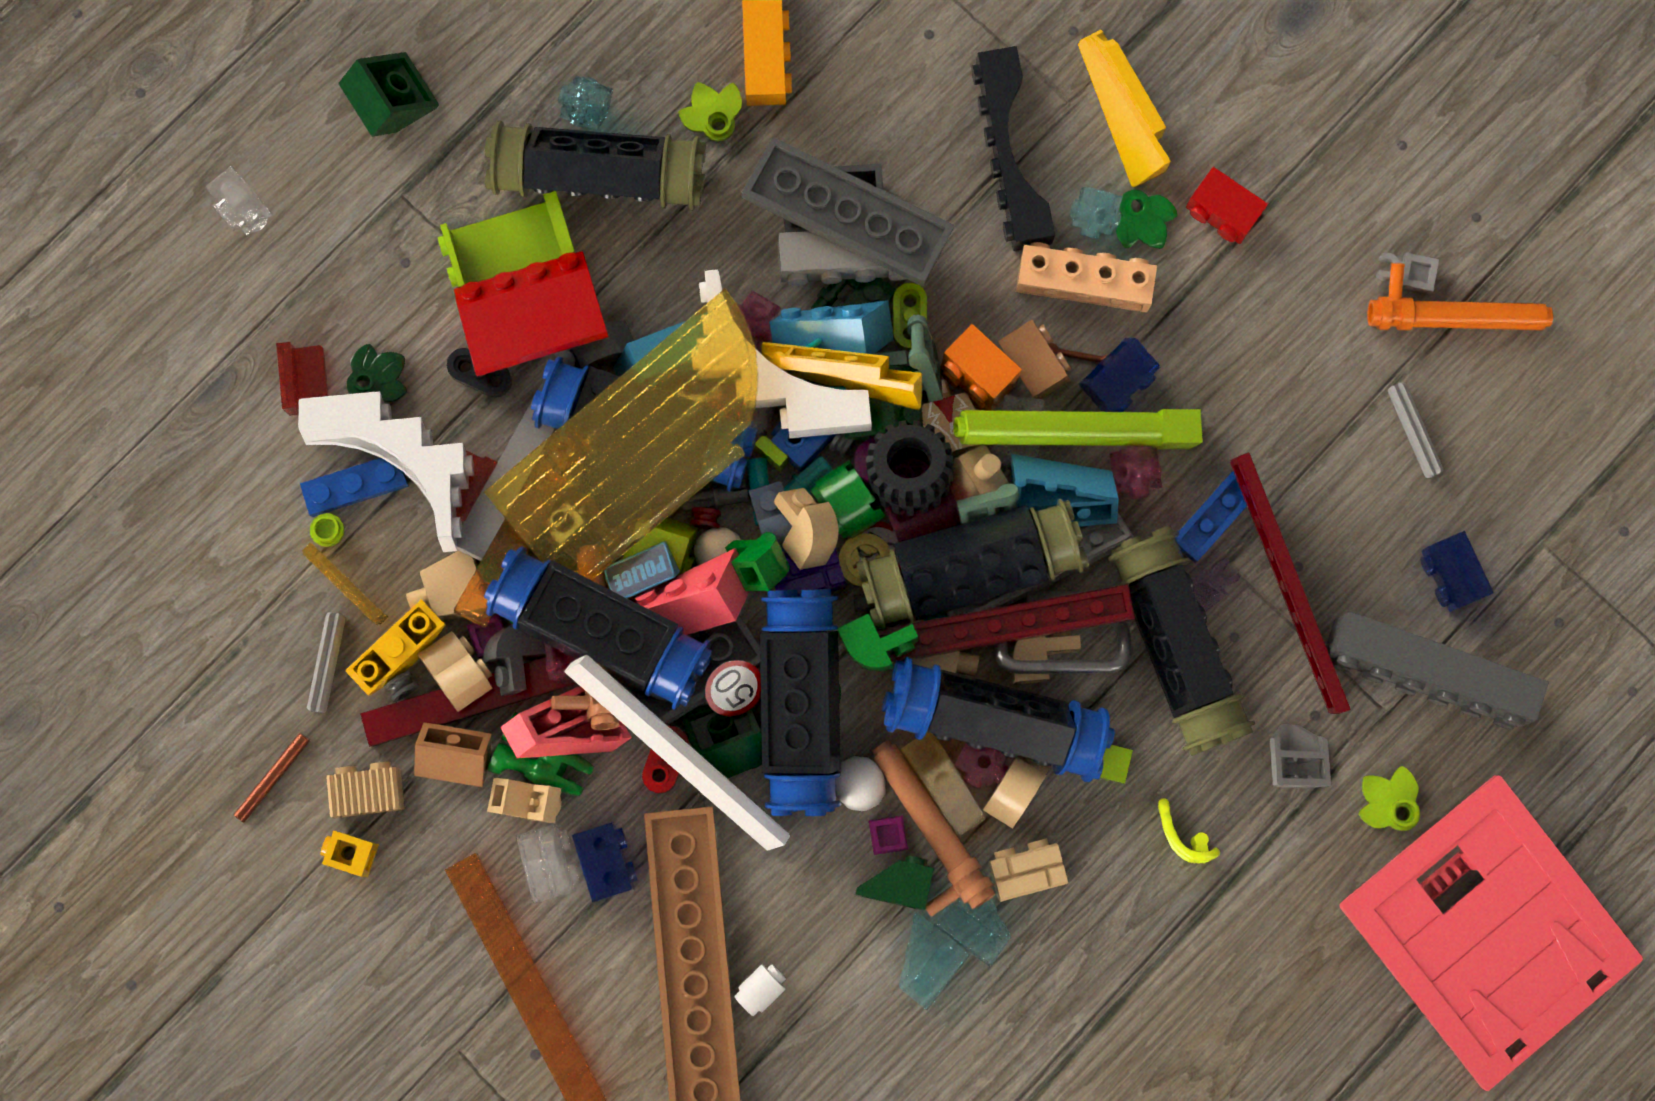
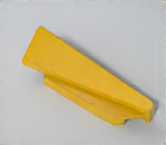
M1102 30L1081 39L1078 46L1131 186L1138 187L1165 173L1170 165L1169 157L1158 142L1162 138L1166 126L1119 44L1114 39L1108 41Z
M762 342V355L789 375L827 386H844L846 390H868L869 397L915 410L921 408L922 373L889 369V356Z

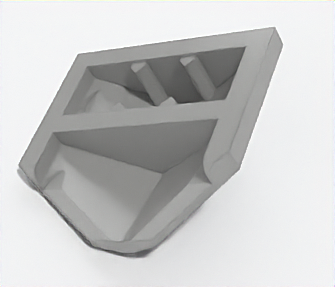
M1281 724L1270 738L1273 786L1283 788L1331 786L1328 740L1313 734L1300 725Z

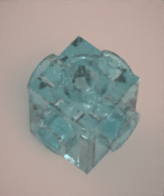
M576 76L569 85H564L560 91L558 103L562 104L559 117L570 121L571 124L577 127H587L596 131L607 118L613 88L599 84L591 77Z
M1082 187L1079 198L1074 200L1071 207L1070 217L1073 218L1071 226L1081 228L1080 235L1099 240L1100 234L1112 236L1113 230L1117 229L1121 220L1119 208L1123 196L1091 187Z

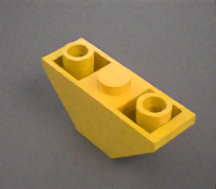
M421 599L345 671L368 696H371L383 688L390 680L406 672L419 659L417 654L432 645L446 624Z

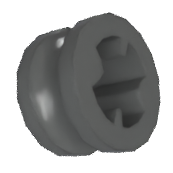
M844 433L836 434L829 450H838L840 456L845 458L856 440L845 439Z
M411 671L401 673L384 686L386 691L392 692L391 699L393 702L405 698L419 687L417 681L413 682L411 680L413 675Z

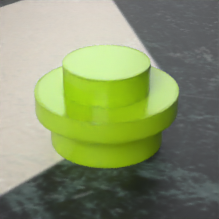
M331 513L318 515L310 525L311 538L322 547L335 546L344 536L345 528L342 520Z

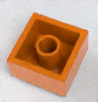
M973 324L944 352L941 363L944 379L956 388L959 385L968 393L973 406L978 410L982 408L993 410L1017 385L1022 371L1014 361Z

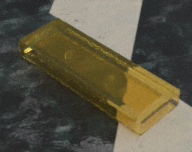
M310 542L302 550V554L373 623L381 625L388 618L314 544Z

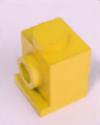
M333 830L332 836L325 838L320 855L324 856L322 864L368 878L379 844ZM348 847H352L355 850L354 857L351 860H347L344 857V851Z

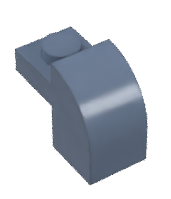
M781 481L749 490L760 534L762 535L764 532L773 533L780 546L792 527L774 504L778 493L784 491Z

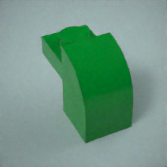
M764 532L756 540H733L725 547L727 552L736 548L739 556L731 563L745 591H770L787 575L790 569V565L776 536L771 532Z
M869 614L837 628L852 660L862 668L870 671L881 672L893 669L888 655L895 653L896 657L905 655L914 650V643L919 641L913 624L880 639Z

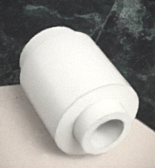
M761 964L738 987L740 991L734 997L748 1013L754 1016L758 1011L761 1013L765 1011L786 990L782 984L786 978L773 964L768 968Z

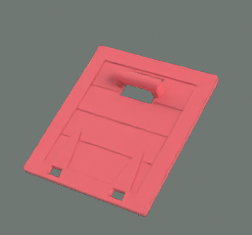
M1499 775L1491 777L1339 905L1479 1086L1486 1091L1491 1090L1643 960L1637 949ZM1457 845L1461 850L1422 883H1418L1416 879ZM1477 870L1484 880L1443 914L1433 901L1468 871ZM1600 970L1607 978L1592 990L1586 981ZM1517 1039H1520L1526 1046L1510 1059L1505 1050Z

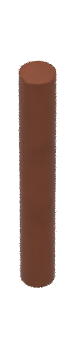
M301 733L295 737L233 814L237 819L245 823L310 742L308 738Z

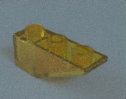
M927 731L923 739H915L901 748L902 754L958 837L986 819L951 759L932 733Z

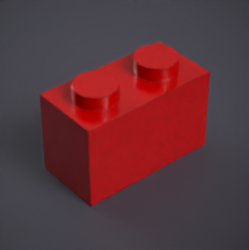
M1212 167L1191 196L1185 208L1190 210V215L1197 221L1204 224L1207 222L1218 229L1217 233L1223 239L1241 244L1264 212L1268 203L1215 167Z

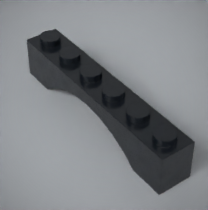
M1017 46L979 52L976 65H971L974 85L980 84L982 96H978V108L980 115H986L988 127L984 128L986 146L993 148L994 158L990 159L993 179L999 178L1001 190H997L996 195L999 210L1005 209L1007 221L1003 222L1006 242L1011 241L1013 251L1023 250L1024 245H1030L1034 242L1051 245L1055 238V231L1049 203L1038 195L1024 179L1015 163L1009 142V112L1021 88L1023 79Z

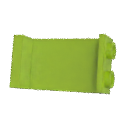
M553 191L543 194L544 203L454 230H450L447 223L441 224L443 236L437 238L443 256L449 255L452 267L447 268V273L452 287H462L468 282H479L492 278L502 272H512L526 268L535 262L543 263L559 258L565 253H575L557 192Z

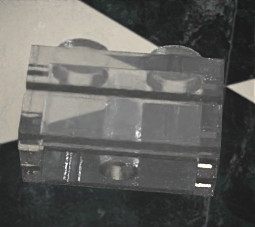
M554 824L515 835L533 903L544 902L576 892L575 885L580 883L575 863L569 865L566 851L571 850V844L567 830L560 831L559 825Z

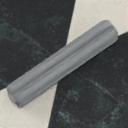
M1401 382L1391 386L1388 389V394L1424 476L1431 478L1442 473L1444 468L1407 384Z
M328 612L325 617L307 709L311 712L325 713L327 711L346 620L345 616L339 613Z

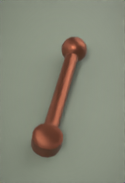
M1054 343L1049 344L1055 355L1061 352L1063 356L1099 362L1105 367H1110L1114 363V358L1110 354L1098 356L1060 349Z

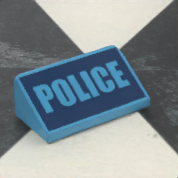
M666 541L603 568L609 589L625 598L673 579L680 573Z

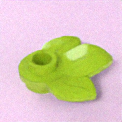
M697 82L691 95L692 106L678 111L680 120L687 129L694 132H704L710 140L717 142L725 141L734 133V118L742 108L740 91L734 83H731L718 94L711 87ZM716 122H722L725 127L722 130H715L713 125Z
M1399 766L1390 781L1374 775L1363 777L1362 792L1369 804L1365 805L1358 812V815L1368 826L1377 829L1391 826L1398 831H1407L1417 825L1420 819V809L1415 800L1419 787L1414 776L1407 768ZM1399 807L1404 808L1407 812L1405 820H1400L1396 815Z

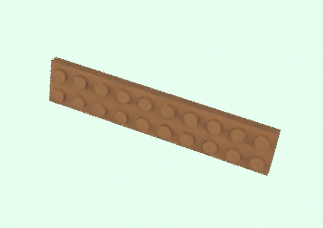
M703 807L644 813L669 1101H741L714 808Z

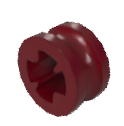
M703 507L692 508L691 513L694 514V519L690 520V526L706 530L720 528L717 519L721 517V511Z

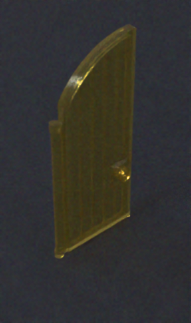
M724 288L484 491L486 496L541 562L545 563L549 559L590 580L595 579L735 460L738 461L745 455L743 449L738 444L733 445L732 441L751 426L758 396L759 371L752 334L744 315L728 290Z

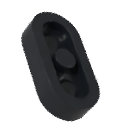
M468 348L456 349L447 359V370L455 381L487 396L501 397L512 386V376L508 368L476 376ZM468 362L471 364L468 372L460 371V366L463 363ZM494 376L501 377V383L497 386L490 385V380Z

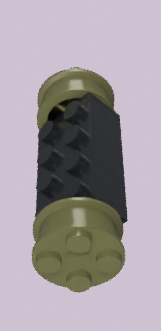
M497 121L496 125L492 126L491 137L486 138L485 156L490 158V169L486 171L485 187L486 189H491L494 195H499L500 191L504 190L520 192L522 197H527L529 190L534 189L535 192L542 194L553 191H564L571 196H584L587 193L600 194L601 197L606 199L626 196L634 197L635 200L641 202L659 199L660 196L661 208L664 209L667 207V204L689 205L690 211H694L695 206H700L701 194L704 193L705 174H702L703 163H705L706 143L700 142V138L695 136L693 141L672 140L671 134H667L666 137L545 127H535L533 130L531 123H526L524 128L504 126L503 121Z
M1058 499L1056 506L1036 511L1033 507L1028 509V506L1024 505L895 543L894 547L901 572L893 549H890V555L871 561L863 557L862 561L857 562L856 565L861 582L868 581V583L862 584L867 604H869L870 608L876 607L870 609L875 628H882L884 631L887 630V624L906 618L914 622L908 598H910L915 618L919 620L1048 582V576L1053 581L1055 580V574L1077 569L1079 573L1083 572V568L1089 567L1084 548H1078L1081 545L1080 542L1083 541L1078 521L1071 522L1075 518L1070 501Z
M1166 526L1152 532V536L1143 540L1138 536L1124 541L1120 547L1110 551L1112 555L1108 557V561L1115 562L1122 583L1118 586L1126 584L1129 586L1136 624L1172 715L1175 718L1171 721L1173 724H1179L1187 744L1182 748L1183 751L1189 750L1191 756L1253 733L1251 726L1255 725V721H1248L1240 701L1244 697L1243 693L1227 698L1234 694L1232 691V678L1229 672L1223 668L1219 658V645L1216 639L1210 636L1206 626L1207 617L1205 610L1197 603L1194 596L1193 580L1189 573L1184 571L1183 566L1190 563V559L1183 558L1176 540V537L1180 535L1179 531H1173L1171 526Z

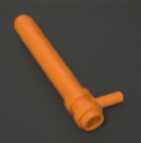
M1391 263L1389 296H1379L1377 300H1370L1367 311L1369 326H1376L1378 330H1389L1390 327H1396L1397 330L1410 331L1412 327L1544 330L1545 327H1551L1553 322V309L1547 307L1546 304L1414 301L1412 297H1402L1405 263Z

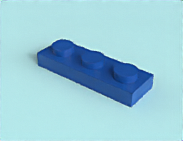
M382 458L300 483L307 510L311 517L409 487L405 473Z
M1233 471L1179 530L1180 535L1176 537L1180 551L1195 564L1247 507Z

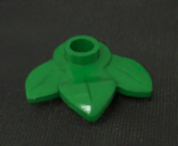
M1129 190L1120 197L1118 202V211L1121 217L1116 225L1117 238L1125 249L1134 245L1138 239L1149 247L1161 249L1164 247L1167 239L1165 222L1176 218L1178 215L1177 210L1167 198L1161 195L1148 197L1141 190ZM1133 200L1138 201L1140 204L1138 212L1133 211L1131 208Z

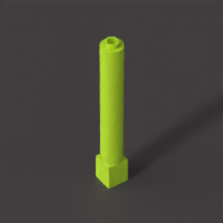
M1162 409L1158 412L962 410L959 417H955L953 423L954 436L959 438L962 445L1152 446V449L1190 450L1203 443L1201 409Z

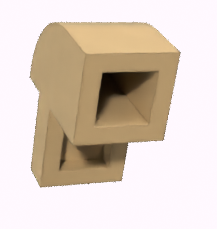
M805 488L779 492L774 500V504L792 525L781 546L800 570L826 565L838 540V522L829 502L817 504Z
M1071 631L1051 634V638L1040 636L1018 640L1012 650L1011 658L1014 660H1048L1047 655L1078 653L1081 649L1080 635L1071 636ZM1011 673L1012 685L1046 683L1050 679L1049 674Z
M1020 755L1014 758L983 811L1013 829L1045 779L1050 766L1037 764L1031 758Z
M494 778L487 812L555 823L556 816L561 809L562 801L560 794L562 788Z

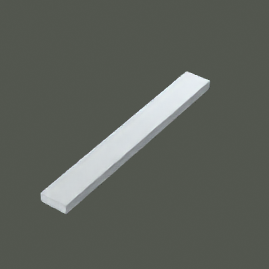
M584 655L568 665L564 672L610 711L611 714L768 851L786 844L790 837L786 830L591 657Z

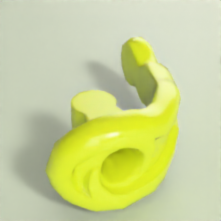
M1162 798L1159 800L1158 809L1164 833L1171 848L1179 857L1187 862L1200 864L1212 861L1220 855V850L1217 847L1209 851L1207 845L1209 838L1203 832L1191 838L1192 850L1186 847L1181 842L1174 828L1168 799Z

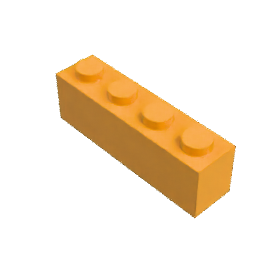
M742 0L747 106L786 105V93H792L791 73H785L784 62H791L790 42L783 41V31L790 30L789 10H782V0Z

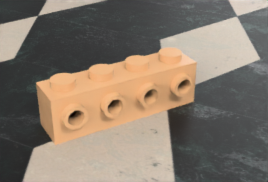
M1034 242L1023 247L1016 292L1147 313L1152 304L1157 265H1151L1148 260L1142 258H1131L1129 261L1119 260L1110 253H1097L1096 256L1087 255L1077 248H1064L1062 251L1050 249V246L1045 243Z

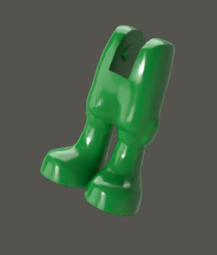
M515 711L511 719L519 713ZM503 733L501 739L508 742ZM499 742L487 771L493 774H500L508 769L523 773L533 784L562 788L561 792L580 796L583 793L584 787L576 784L569 778H563V775L568 765L572 766L576 771H582L589 775L592 774L594 766L578 754L538 757V759L517 758L512 748Z

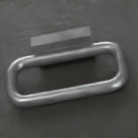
M1087 591L1027 592L1025 603ZM1126 621L1109 624L1116 630L1118 646L1117 656L1109 660H1014L1008 655L1007 643L993 645L994 655L1001 668L1015 674L1114 673L1126 667L1131 659L1130 629Z

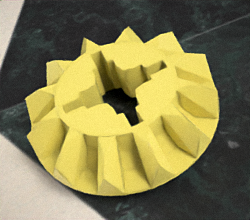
M867 533L859 534L853 539H848L839 553V562L843 576L852 585L862 587V584L868 583V581L862 583L858 569H854L856 563L860 561L858 549L866 556L878 553L875 559L890 555V547L882 538Z

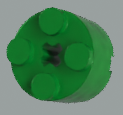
M849 460L815 482L816 486L811 489L819 503L829 502L838 522V533L844 539L848 536L853 539L886 517Z

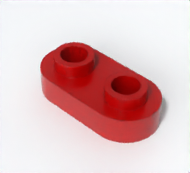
M668 726L689 744L688 737L682 729ZM651 749L642 772V780L650 791L663 794L675 786L679 773ZM658 769L664 770L666 774L662 782H656L653 779V773Z

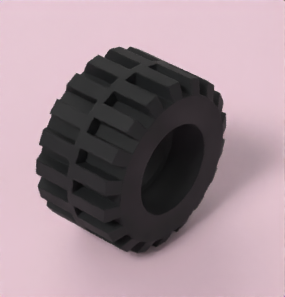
M906 420L899 421V427L894 428L890 424L885 427V434L878 432L874 437L875 444L870 443L868 456H866L868 482L874 498H880V505L884 508L891 505L893 513L900 514L901 510H906L907 516H914L915 510H920L921 514L929 512L928 506L930 505L937 508L941 504V497L946 499L949 495V486L953 485L954 480L952 449L949 442L945 443V436L940 431L935 434L934 426L927 424L924 428L921 427V421L913 420V425H906ZM906 458H917L929 465L928 470L924 474L915 478H903L891 471L897 462Z

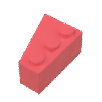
M736 548L673 579L639 593L636 596L635 603L678 624V628L680 626L684 628L683 634L689 635L736 621L750 591H745L731 563L739 556Z
M579 686L558 696H585V690ZM551 699L520 712L500 727L517 758L613 752L632 738L628 729L621 721H619L617 728L594 730L591 727V722L587 720V710H552Z

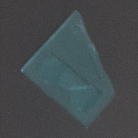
M958 898L944 909L934 923L935 927L989 967L1011 939L1006 925L997 914V908L992 899L972 910L968 903L964 904L962 899Z

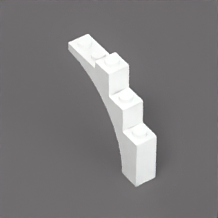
M705 271L706 282H699L701 303H708L709 315H702L704 336L710 335V337L698 338V349L691 350L693 370H700L702 380L742 376V379H736L737 400L744 399L746 409L786 405V408L780 409L781 428L789 429V438L871 431L868 390H839L814 385L789 375L768 361L748 342L733 320L723 296L719 271Z
M380 391L299 399L298 428L306 445H337L359 449L381 457L402 470L421 489L432 506L435 515L437 537L443 552L457 551V538H462L463 533L461 518L456 517V507L462 506L460 490L469 489V476H474L473 456L466 454L463 443L433 445L431 429H425L421 417L392 420L390 404L384 403Z

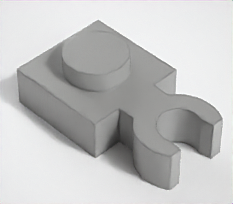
M1382 253L1379 257V261L1388 263L1390 268L1391 263H1405L1403 289L1429 295L1434 291L1439 259L1406 253L1402 261H1399L1392 253ZM1379 270L1376 273V278L1388 281L1390 280V271Z

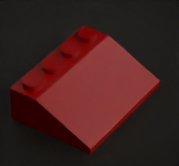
M583 251L565 253L553 260L543 263L535 262L526 268L512 272H502L492 278L479 282H468L462 287L454 289L457 308L476 376L609 337Z

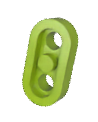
M905 283L898 287L893 298L894 342L899 348L906 351L912 349L911 340L906 339L903 335L908 330V319L913 315H922L927 320V295L924 289L915 283ZM906 298H913L916 304L913 307H907L903 301Z

